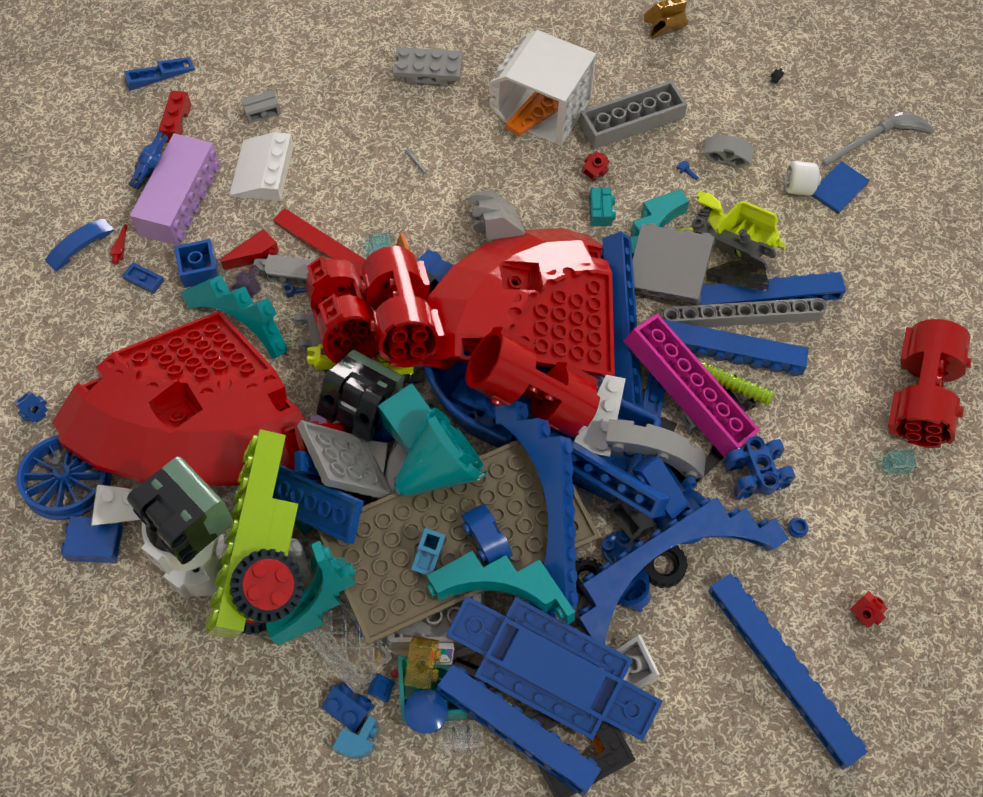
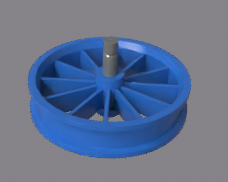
M58 435L41 441L24 456L17 471L16 482L19 493L34 513L51 520H68L70 516H82L94 507L96 487L93 489L78 480H99L97 485L110 486L112 474L105 471L85 472L94 467L86 462L81 464L83 460L77 456L71 462L72 453L66 450L65 461L62 464L54 452L63 448L58 441ZM52 453L54 458L51 462L54 467L41 461V459ZM37 464L52 473H31V471ZM46 480L28 489V481ZM76 485L90 494L78 501L72 488ZM44 490H47V492L41 497V499L38 502H35L31 498L32 496ZM59 490L56 507L45 506ZM65 490H70L76 503L62 507Z

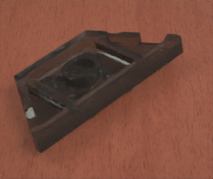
M731 261L707 269L706 281L769 291V281L765 270L755 267L753 264L747 265L741 264L739 261Z

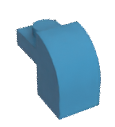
M425 528L411 570L425 575L433 573L446 535Z
M368 716L359 735L342 728L332 747L334 752L353 760L362 759L371 754L375 749V745L369 740L370 738L374 739L379 731L377 719Z

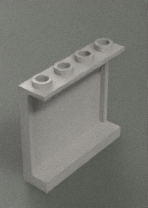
M652 223L648 225L642 224L632 260L635 293L700 305L702 299L701 291L712 248L716 244L715 237L709 233L698 234L687 229L680 231L670 226L663 228Z

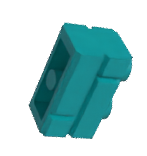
M591 188L589 194L590 226H612V220H616V209H612V205H615V195H612L611 188Z

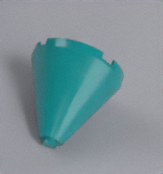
M433 408L426 414L394 480L396 484L394 488L401 496L409 497L480 481L487 475L486 470L483 473L481 472V469L485 466L472 445L459 429L456 430L449 423L450 419L437 408Z

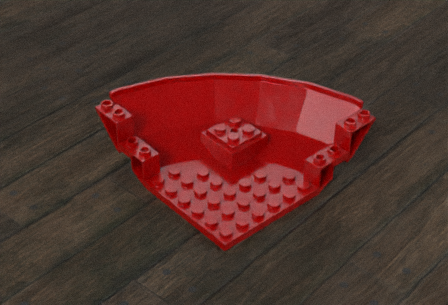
M565 228L524 230L525 235L499 238L485 243L453 265L430 293L428 300H425L431 310L437 309L444 332L443 350L436 351L434 356L430 355L423 360V364H420L421 366L449 370L457 361L468 363L479 342L492 331L493 327H504L536 345L533 350L536 354V365L554 368L557 362H567L589 375L603 378L606 375L615 376L612 271L608 260L601 259L602 245L588 234ZM511 281L516 282L517 286H514Z
M217 311L110 354L96 367L99 378L83 385L78 382L52 422L59 433L57 438L62 447L96 469L144 483L176 457H182L208 486L212 487L240 485L238 478L243 465H245L242 462L245 450H247L253 435L257 436L260 429L286 435L280 464L295 470L294 452L299 451L295 433L285 432V429L293 426L292 423L304 421L297 405H293L287 398L285 386L275 369L223 313Z

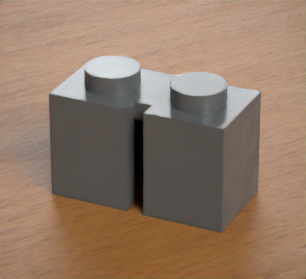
M619 498L608 509L632 541L645 537L657 525L651 517Z

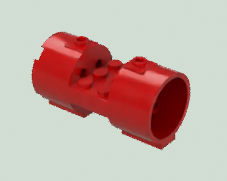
M399 246L383 247L371 253L362 266L364 282H361V292L365 294L366 301L375 310L373 312V320L369 321L370 332L374 333L375 340H377L379 353L382 358H385L391 365L396 367L408 368L423 364V360L430 355L434 356L436 351H442L444 343V332L437 309L431 310L429 304L425 301L429 297L430 283L424 262L418 261L410 250Z
M320 256L307 265L308 273L305 289L326 356L332 362L338 364L352 350H356L372 359L379 351L374 333L370 332L369 321L373 320V309L369 302L366 301L365 294L361 292L362 280L357 268L345 259L332 260V258L324 259L323 256Z
M928 319L916 323L912 328L906 327L900 358L901 369H907L909 373L920 379L919 384L905 387L900 392L894 391L888 422L889 434H893L897 438L903 437L908 439V443L924 448H940L941 444H951L954 441L958 419L963 418L964 406H960L961 398H958L952 391L944 388V382H951L961 378L963 375H966V368H971L972 357L968 356L971 336L965 327L943 319Z
M493 327L492 331L479 342L470 357L466 369L467 385L484 394V396L491 399L490 403L499 407L502 404H512L521 395L531 399L530 412L533 419L540 418L549 421L550 429L566 437L579 435V430L583 426L588 427L597 412L600 396L597 395L598 386L596 384L599 379L567 362H557L556 366L545 374L535 369L536 354L533 351L536 346L535 344L504 327Z

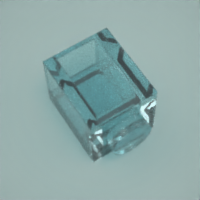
M913 449L889 450L882 460L883 468L887 469L888 475L912 474L917 468Z

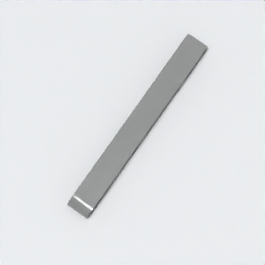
M821 298L674 306L665 309L662 319L700 327L817 321L823 317L827 309V303Z

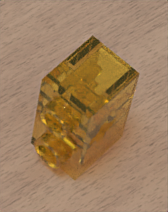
M413 636L409 645L405 686L430 690L433 682L437 683L439 669H435L436 661L440 662L442 649L438 648L439 640Z

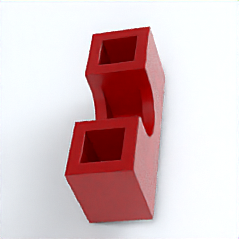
M172 90L170 92L158 130L163 133L161 138L164 134L168 137L166 143H169L174 133L183 134L182 118L188 117L192 105L188 92Z

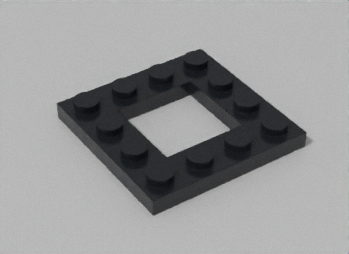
M538 710L527 715L528 718L532 717L538 720L542 725L541 727L547 731L561 724ZM602 721L596 733L605 751L591 758L596 761L597 766L601 769L593 784L636 761L619 728L606 721ZM538 765L554 797H571L577 793Z

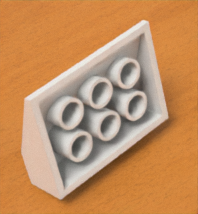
M273 132L243 140L229 196L281 201L294 147L291 134Z

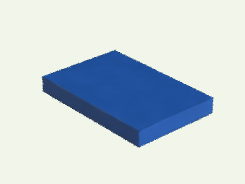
M841 161L820 182L817 190L811 196L839 214L870 180Z

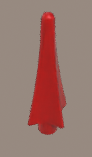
M127 224L123 225L114 246L109 252L112 256V264L118 265L120 260H124Z

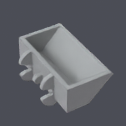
M493 190L475 192V194L469 197L468 204H476V208L469 211V214L473 219L480 220V222L473 224L474 229L477 232L484 233L487 240L525 235L514 205Z

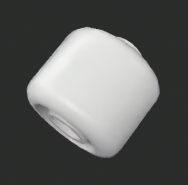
M790 162L785 174L786 192L794 195H813L821 182L818 165L813 162Z

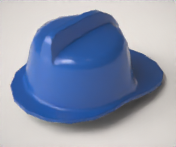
M644 568L632 579L619 600V603L623 606L637 610L640 613L643 612V608L648 605L651 599L649 576Z

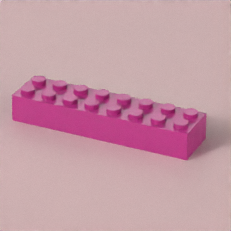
M658 313L633 329L625 338L624 343L724 458L730 451L739 449L750 437L760 431Z

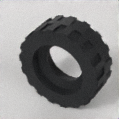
M678 545L657 556H668L672 559L674 569L671 573L660 574L654 567L656 558L644 566L649 576V582L653 586L671 588L683 579L688 563L684 551Z

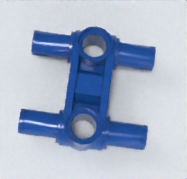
M157 132L153 142L144 147L134 166L135 172L131 176L132 179L128 183L131 187L137 181L134 188L139 189L144 178L150 176L162 156L161 149L168 139L165 134L159 140L163 133Z

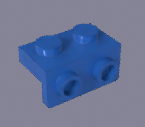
M340 682L333 686L321 708L356 733L367 715L374 710L375 705L371 703L368 697L357 693L349 683Z

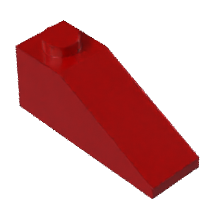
M263 229L222 257L220 261L223 269L229 270L254 264L255 259H267L268 254L277 255L279 249L277 242Z

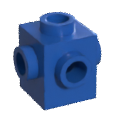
M30 391L13 403L20 410L17 412L24 421L29 420L32 423L42 420L48 411L45 407L46 401L40 395L36 397Z

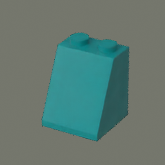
M412 383L378 405L384 427L406 453H408L426 414L431 410Z

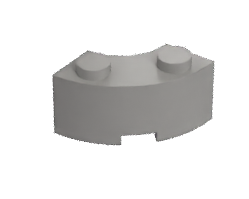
M717 134L706 139L703 154L712 163H726L735 168H742L751 164L754 147L746 140Z

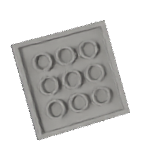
M303 420L300 421L297 427L301 438L304 440L308 453L325 486L373 496L378 499L393 494L367 441L354 434Z

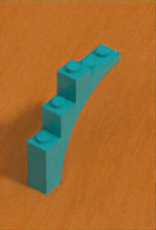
M681 189L643 202L642 218L633 221L630 231L632 236V260L642 224L648 225L652 223L664 228L673 219L687 213L689 200Z
M222 275L180 292L189 309L197 307L218 309L244 323L263 343L272 359L279 357L289 350L273 319L277 313L269 297L253 303L245 286L229 291Z
M320 541L311 544L317 560L316 572L311 583L303 592L298 606L284 618L275 622L265 623L270 639L277 646L323 625L322 616L325 615L324 612L340 605L338 599L340 592L357 584L354 575L357 573L353 564H348L344 557L339 559L336 556L333 557L330 548H325Z

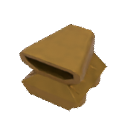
M665 0L659 2L644 14V22L653 24L650 30L652 39L681 30L688 25L685 14L687 2L685 0Z

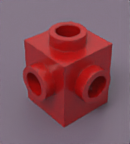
M595 151L593 155L589 154L586 157L581 172L595 182L600 176L603 177L608 172L610 161L605 154Z
M868 591L850 611L856 615V619L862 625H866L869 628L873 623L878 626L886 618L884 613L888 608L881 598L874 596Z

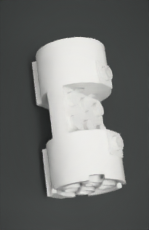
M142 522V536L145 544L141 549L153 564L165 572L163 577L169 585L187 600L191 596L199 597L214 594L218 586H215L216 576L223 566L219 564L221 554L227 546L224 543L226 533L223 532L190 562L182 565L163 545L157 531L152 532Z

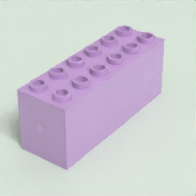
M173 134L130 214V218L139 236L176 246L185 239V231L187 227L192 225V217L194 213L199 211V203L201 199H205L206 189L208 185H212L213 176L220 169V162L218 161L213 143Z

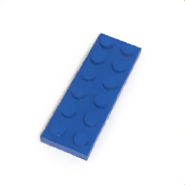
M280 464L272 498L297 503L296 519L347 544H354L364 501L333 487H327L322 482L311 477L295 473V470Z

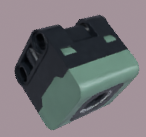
M352 350L326 373L316 414L332 423L337 420L353 429L352 434L370 442L384 426L378 405L401 391L404 376L362 353Z
M176 457L144 483L133 489L127 496V501L133 508L134 513L152 532L157 531L163 545L182 565L190 562L200 551L227 530L233 522L224 501L182 457Z

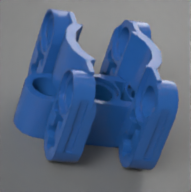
M752 436L747 440L744 449H735L726 455L723 462L726 471L742 470L747 465L750 472L749 476L740 478L733 488L737 500H741L742 497L745 499L758 493L770 495L774 491L780 490L779 488L785 489L791 485L796 477L792 466L777 469L773 460L780 458L785 450L780 439L772 440L765 444L761 437ZM750 446H755L758 450H753ZM757 464L764 465L765 468H761Z

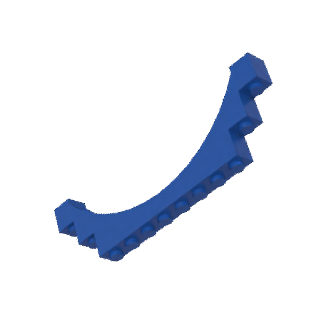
M515 401L510 405L502 404L501 407L495 405L496 424L507 428L520 441L537 469L543 486L548 513V544L544 567L572 608L577 609V572L575 567L577 553L574 539L576 530L574 528L575 508L573 506L574 486L572 483L574 468L571 456L573 451L571 438L563 436L549 437V421L540 418L527 419L529 412L526 403ZM554 608L546 612L547 614L555 617Z
M707 497L698 503L700 507L695 510L690 508L683 512V518L679 520L675 518L666 523V529L662 531L657 529L649 535L651 537L649 540L644 542L642 539L633 545L634 549L629 553L625 550L616 556L617 560L612 564L608 561L599 567L601 571L595 575L591 572L582 578L583 582L578 586L591 607L587 605L578 611L580 615L575 617V620L583 633L605 644L609 623L615 607L632 579L654 558L678 544L700 538L719 537L747 541L762 546L766 551H770L789 540L776 518L771 520L765 518L756 523L747 508L739 510L737 507L727 513L717 497L711 500Z

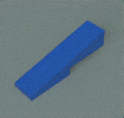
M190 57L157 61L156 67L124 71V77L127 87L131 91L193 71L195 68ZM183 63H187L189 67H184Z

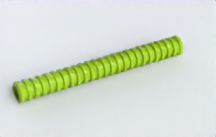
M702 363L722 387L725 386V389H731V392L736 391L738 395L741 393L743 397L748 396V399L752 398L755 402L759 401V404L764 403L766 407L770 404L774 396L773 390L770 392L768 388L763 389L761 385L758 387L756 383L751 384V381L747 382L744 378L740 379V376L735 377L733 373L730 375L728 371L723 372V369L719 370L716 366L712 367V364Z

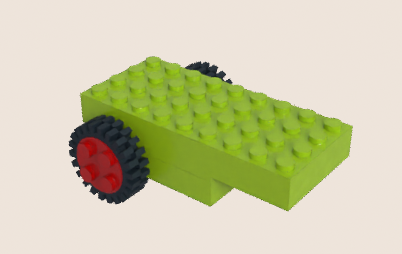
M260 429L257 436L253 435L247 450H245L242 461L245 465H243L238 478L240 486H238V490L235 492L233 501L236 505L230 514L233 522L226 532L224 543L228 545L221 554L219 564L223 566L219 573H217L215 586H218V588L212 594L210 607H213V611L206 619L205 629H208L207 635L234 639L239 634L246 633L247 635L260 633L267 630L265 623L278 621L290 614L298 606L299 600L303 596V573L299 571L298 568L300 566L298 563L295 564L291 556L287 557L298 504L272 498L286 435Z

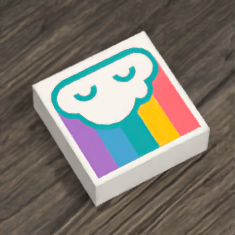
M432 643L430 665H452L454 643Z

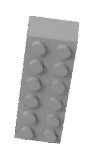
M671 80L582 110L579 125L593 149L685 118L688 104Z

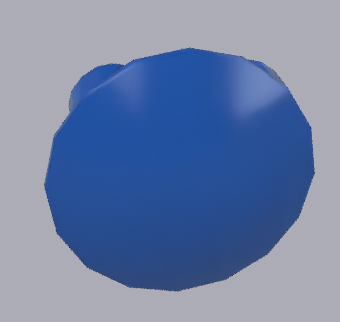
M624 530L610 534L602 543V554L605 561H610L612 564L617 560L616 556L621 552L627 550L629 553L634 549L633 545L639 542V540L632 541Z
M429 689L419 690L412 694L404 707V718L408 727L422 734L438 732L448 715L447 704L444 698L438 692Z

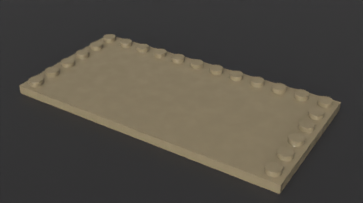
M519 440L479 456L485 466L481 469V472L487 471V475L480 481L409 497L401 496L395 492L363 506L354 544H347L317 529L324 547L330 548L333 557L336 556L337 559L344 557L348 564H353L357 574L354 575L357 584L345 589L344 593L367 645L463 602L466 596L472 598L487 591L464 592L448 597L440 602L436 596L432 597L426 588L428 584L427 575L411 570L425 528L446 535L434 571L471 551L474 552L484 568L488 564L486 561L482 562L477 554L478 547L470 535L467 536L462 528L464 521L461 515L485 504L496 519L498 530L504 533L513 556L508 559L515 570L518 572L538 560L544 564L548 544V513L545 494L537 469ZM574 487V528L576 530L574 539L576 550L598 540L600 535Z

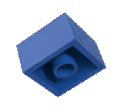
M211 239L174 246L179 277L184 288L219 276L216 254Z

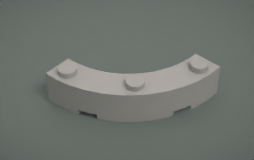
M609 419L606 443L611 450L659 456L663 462L677 469L684 478L692 476L694 479L704 478L706 456L698 446L690 445L689 439L673 431L651 424L643 427L634 425V421Z

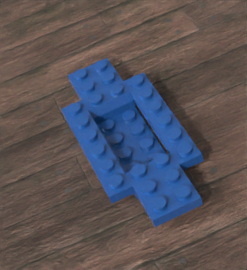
M466 596L446 636L484 656L475 677L591 740L594 739L602 721H606L643 741L663 702L654 695L624 680L633 661L632 658L515 597L506 616Z

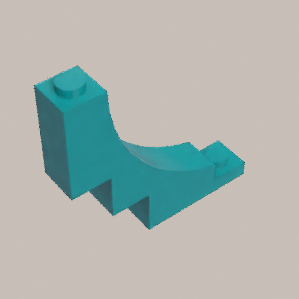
M471 551L427 575L428 584L426 588L432 597L436 596L439 602L448 597L469 591H499L523 598L545 613L554 608L560 620L564 619L567 625L575 621L574 609L540 560L517 572L505 555L483 568L474 552Z

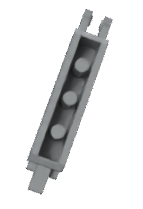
M268 254L267 259L254 260L253 271L266 275L269 282L305 287L308 273L307 265L315 260Z

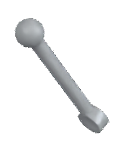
M407 148L405 154L412 158L423 174H426V168L414 157L411 149Z

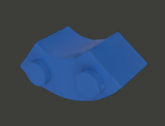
M485 504L461 515L464 521L462 528L466 535H470L479 549L477 550L478 557L482 562L486 561L489 565L505 555L508 558L513 556L504 533L498 530L496 519Z

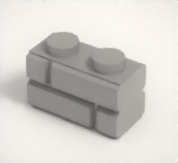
M274 90L270 92L265 91L256 96H248L241 100L249 124L281 114Z

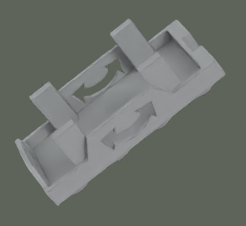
M397 47L396 61L398 63H394L393 77L406 78L407 84L424 83L448 86V80L460 81L463 51ZM425 76H427V77H432L433 79L435 78L436 80H432V79H430V78H422V80H420V79H417V78H418V77L420 78V77H425Z

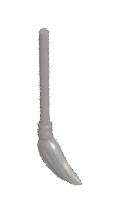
M908 112L895 113L879 123L878 127L824 159L822 164L824 166L831 164L879 133H885L892 128L916 129L928 133H934V130L926 120L918 115Z

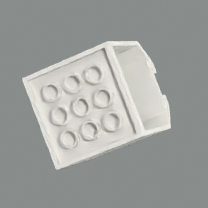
M539 30L521 36L520 44L514 46L512 51L507 53L503 64L498 66L496 71L497 78L490 81L489 93L496 97V99L490 98V107L502 121L507 123L534 92L559 101L558 112L527 132L562 146L579 119L581 111L585 110L591 100L596 53Z

